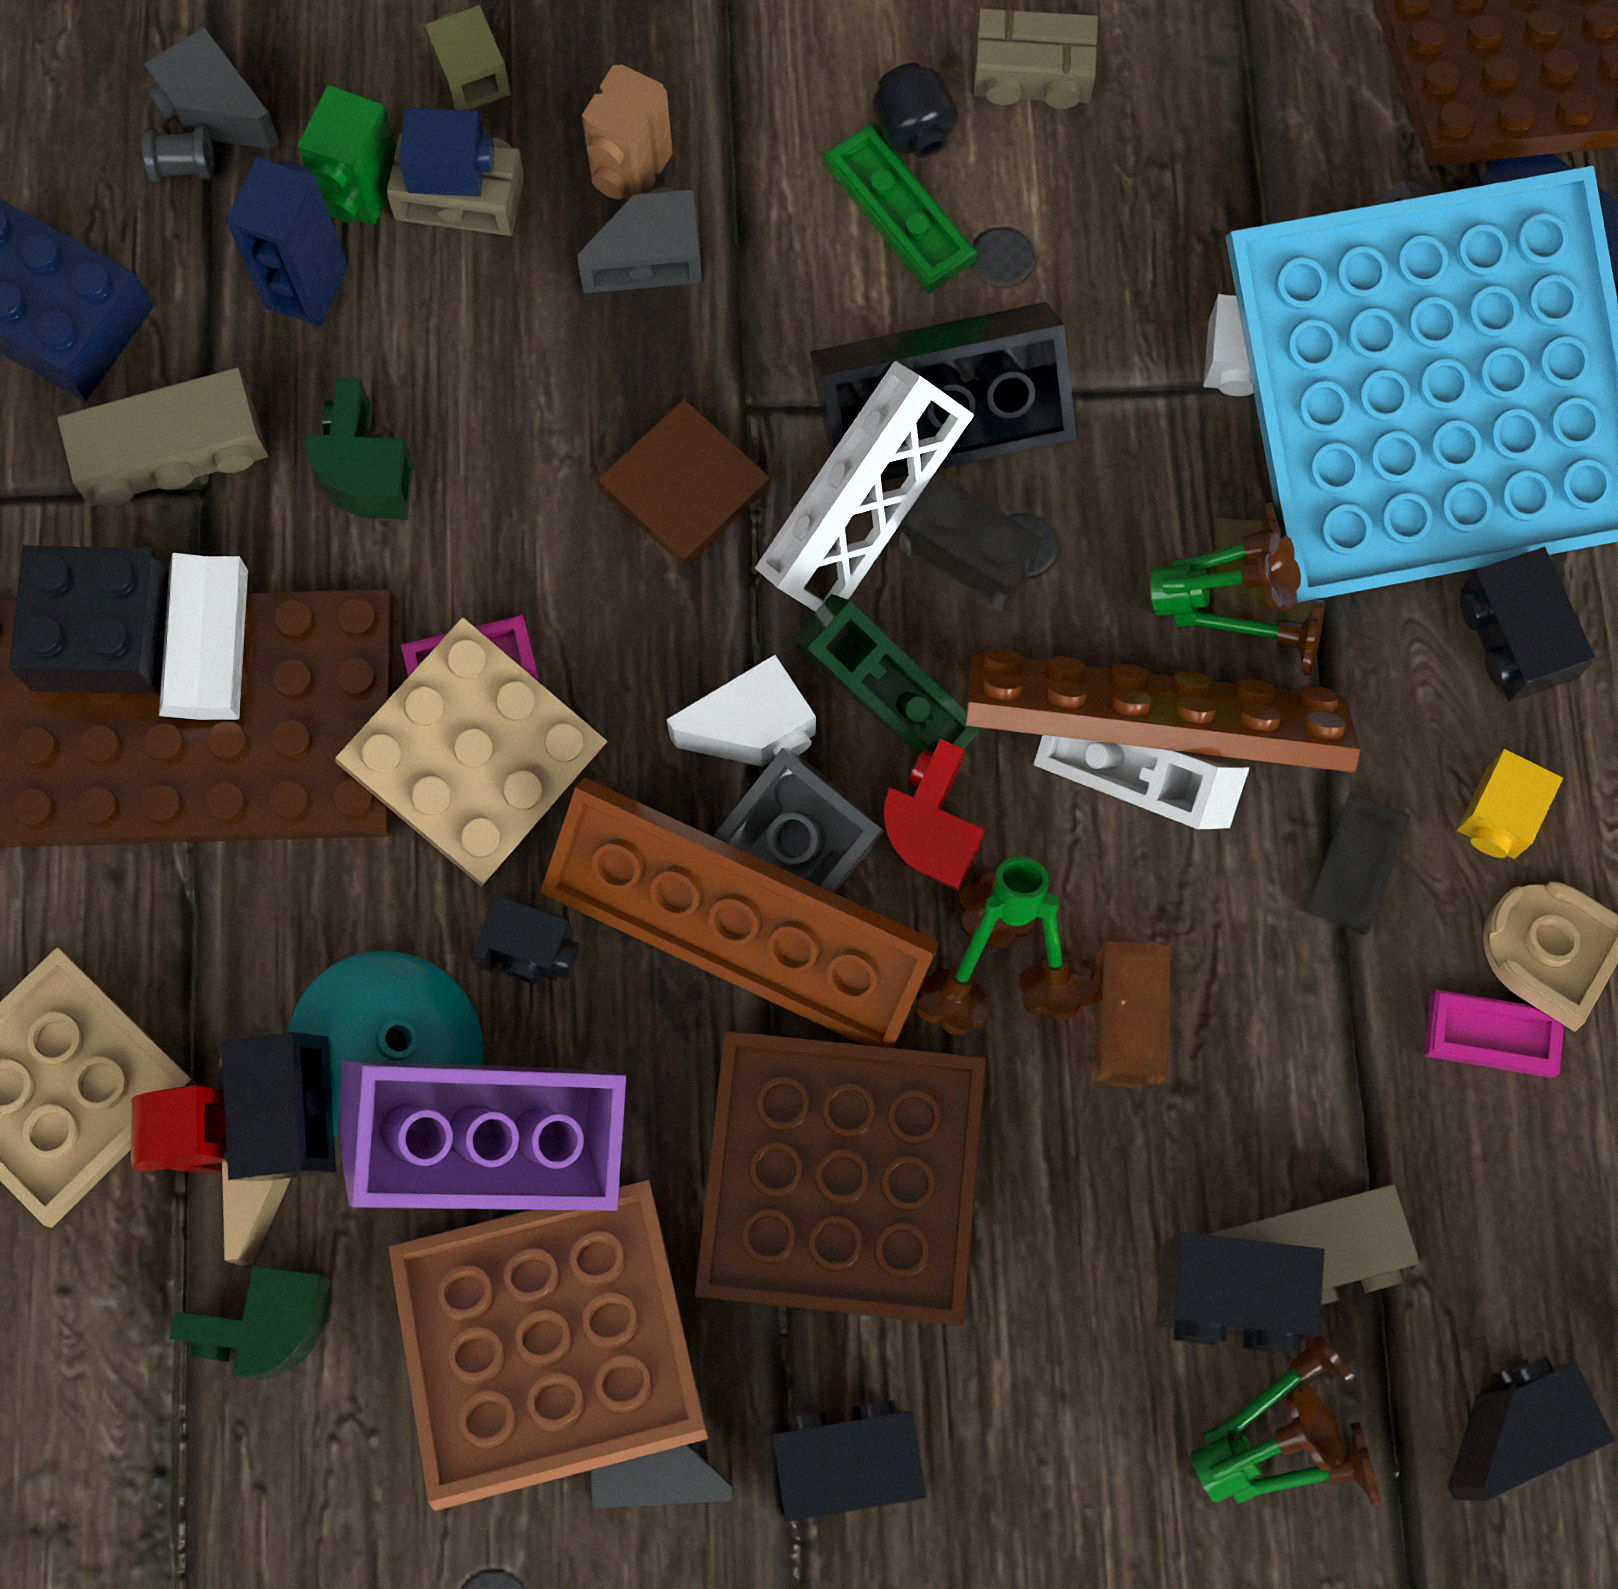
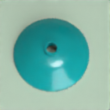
M374 951L348 957L325 970L309 985L298 1000L287 1028V1033L297 1032L328 1036L334 1135L337 1137L342 1060L483 1065L484 1046L480 1023L464 991L449 975L432 963L400 952ZM396 1030L404 1036L406 1040L404 1051L398 1052L388 1047L385 1040L387 1031Z

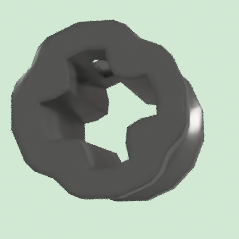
M196 125L194 131L189 133L159 134L155 128L144 130L143 157L145 169L151 183H162L164 177L196 174L202 180L213 179L215 165L214 150L206 125Z

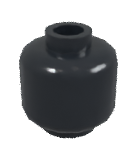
M918 63L903 64L887 72L878 82L879 89L872 99V109L888 146L900 154L915 153V156L918 158H925L936 154L947 145V136L953 131L958 122L957 108L942 76L936 70L921 67Z

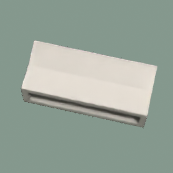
M172 553L168 573L159 716L197 720H239L248 569L240 556H198Z

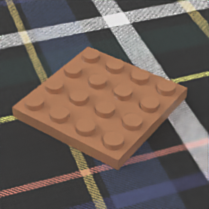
M649 1180L619 1187L617 1211L533 1209L389 1246L427 1498L434 1511L708 1439L654 1195Z

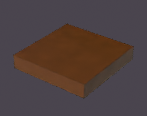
M683 399L597 479L598 487L685 568L771 486V477L690 403Z

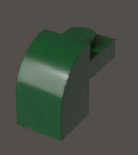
M336 378L334 400H326L323 406L322 426L324 435L305 434L306 454L322 489L335 505L353 515L366 518L408 520L413 461L405 440L368 437L371 404L361 379Z
M253 1266L242 1321L175 1311L170 1339L190 1343L188 1357L229 1362L231 1349H235L236 1356L232 1377L257 1380L281 1375L303 1361L316 1345L325 1321L332 1280L316 1274Z

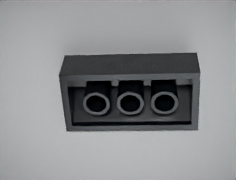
M1047 302L810 351L819 409L831 454L894 361L920 375L974 414L938 469L1077 439L1065 326ZM930 401L916 422L918 441L936 436L950 413L933 401ZM907 458L889 462L880 475L881 481L909 476Z

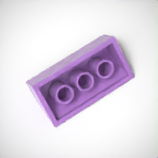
M342 1060L337 1131L349 1206L617 1211L626 1075L597 1069Z

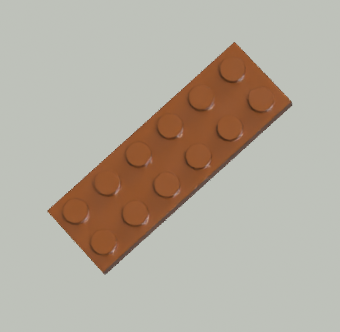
M991 649L985 654L971 653L966 726L1356 772L1360 746L1346 697L1338 696L1336 692L1327 688L1308 686L1302 688L1301 691L1276 689L1272 684L1258 679H1242L1237 684L1212 681L1211 678L1204 674L1192 671L1178 672L1174 676L1150 674L1146 669L1132 664H1117L1112 666L1111 669L1086 666L1084 662L1066 656L1052 657L1048 661L1025 659L1019 653L1007 649Z
M584 778L574 789L540 891L545 896L859 1044L868 1046L895 1047L940 942L588 778Z

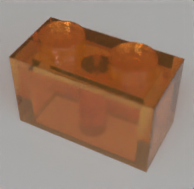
M1105 941L1098 952L1095 962V982L1099 987V996L1094 1002L1092 1085L1157 1089L1168 1077L1171 945Z

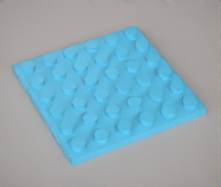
M1594 166L1231 231L1225 236L1277 521L1281 536H1289L1292 540L1295 552L1294 559L1298 563L1301 572V584L1295 591L1296 603L1482 568L1545 547L1550 555L1618 542V301Z

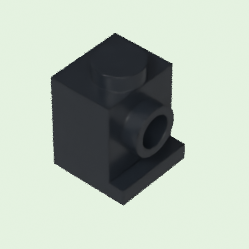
M495 895L472 957L480 969L492 973L496 961L503 963L500 971L523 982L537 984L540 976L557 981L558 977L567 980L575 965L580 944L572 941L575 933L569 920Z

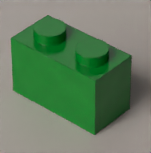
M328 85L297 147L305 168L316 178L329 215L343 222H352L355 219L374 226L388 199L387 188L392 165L394 166L396 143L383 104Z

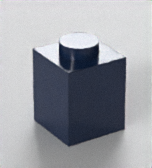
M427 108L404 109L399 165L408 193L481 197L483 173L491 174L493 172L494 141L492 136L484 135L478 111Z

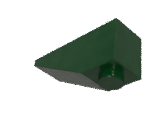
M831 594L790 639L837 685L918 756H920L923 749L934 753L940 739L964 749L982 729L981 727L966 726V711L850 600Z

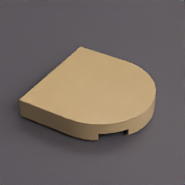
M1549 882L1547 885L1518 886L1507 892L1487 917L1483 932L1485 954L1493 972L1510 991L1576 1032L1585 1023L1618 964V914L1574 887L1560 882Z

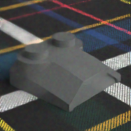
M782 748L713 837L835 893L854 868L872 853L877 840L886 829L863 806L819 770L789 749Z

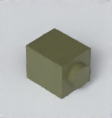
M480 5L464 11H450L442 15L438 20L424 24L433 60L455 110H471L511 95L504 60Z

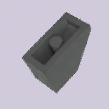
M204 27L144 63L154 85L146 93L166 123L176 119L186 133L193 132L196 125H206L212 141L265 149H272L280 144L268 111Z
M661 187L647 194L633 195L578 254V266L583 293L702 283L694 190L679 191L671 187Z
M689 1444L591 1470L592 1508L734 1500L733 1486Z

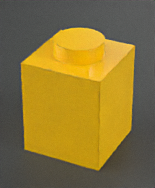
M1504 749L1487 766L1456 831L1470 837L1471 844L1487 855L1497 858H1505L1506 856L1512 859L1517 858L1532 845L1563 777Z

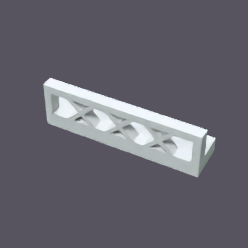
M894 361L755 569L778 589L815 612L831 594L848 600L974 414L920 375ZM930 401H933L950 413L936 436L918 441L916 422ZM907 458L909 476L899 489L882 493L880 475L888 463ZM871 510L873 528L866 539L847 545L845 526L854 514ZM836 562L838 580L824 600L804 588L818 567Z

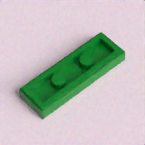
M871 123L823 154V165L928 294L976 263L977 251L894 150L888 146L885 139Z

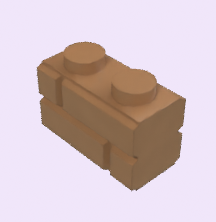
M622 64L613 65L600 85L601 94H594L583 112L582 122L585 130L586 150L593 185L610 198L622 199L624 197L629 200L633 195L649 193L656 181L655 174L662 172L673 154L667 90L662 83Z

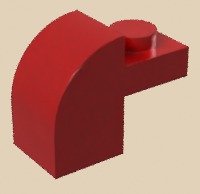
M940 739L934 753L923 749L914 766L908 784L917 787L914 797L889 787L884 806V822L892 846L911 869L928 879L960 892L984 839L985 829L941 810L965 758L964 749Z
M194 1085L146 1092L131 1098L132 1169L143 1172L170 1169L204 1175L222 1173V1162L226 1161L222 1151V1141L225 1134L224 1095L221 1090Z

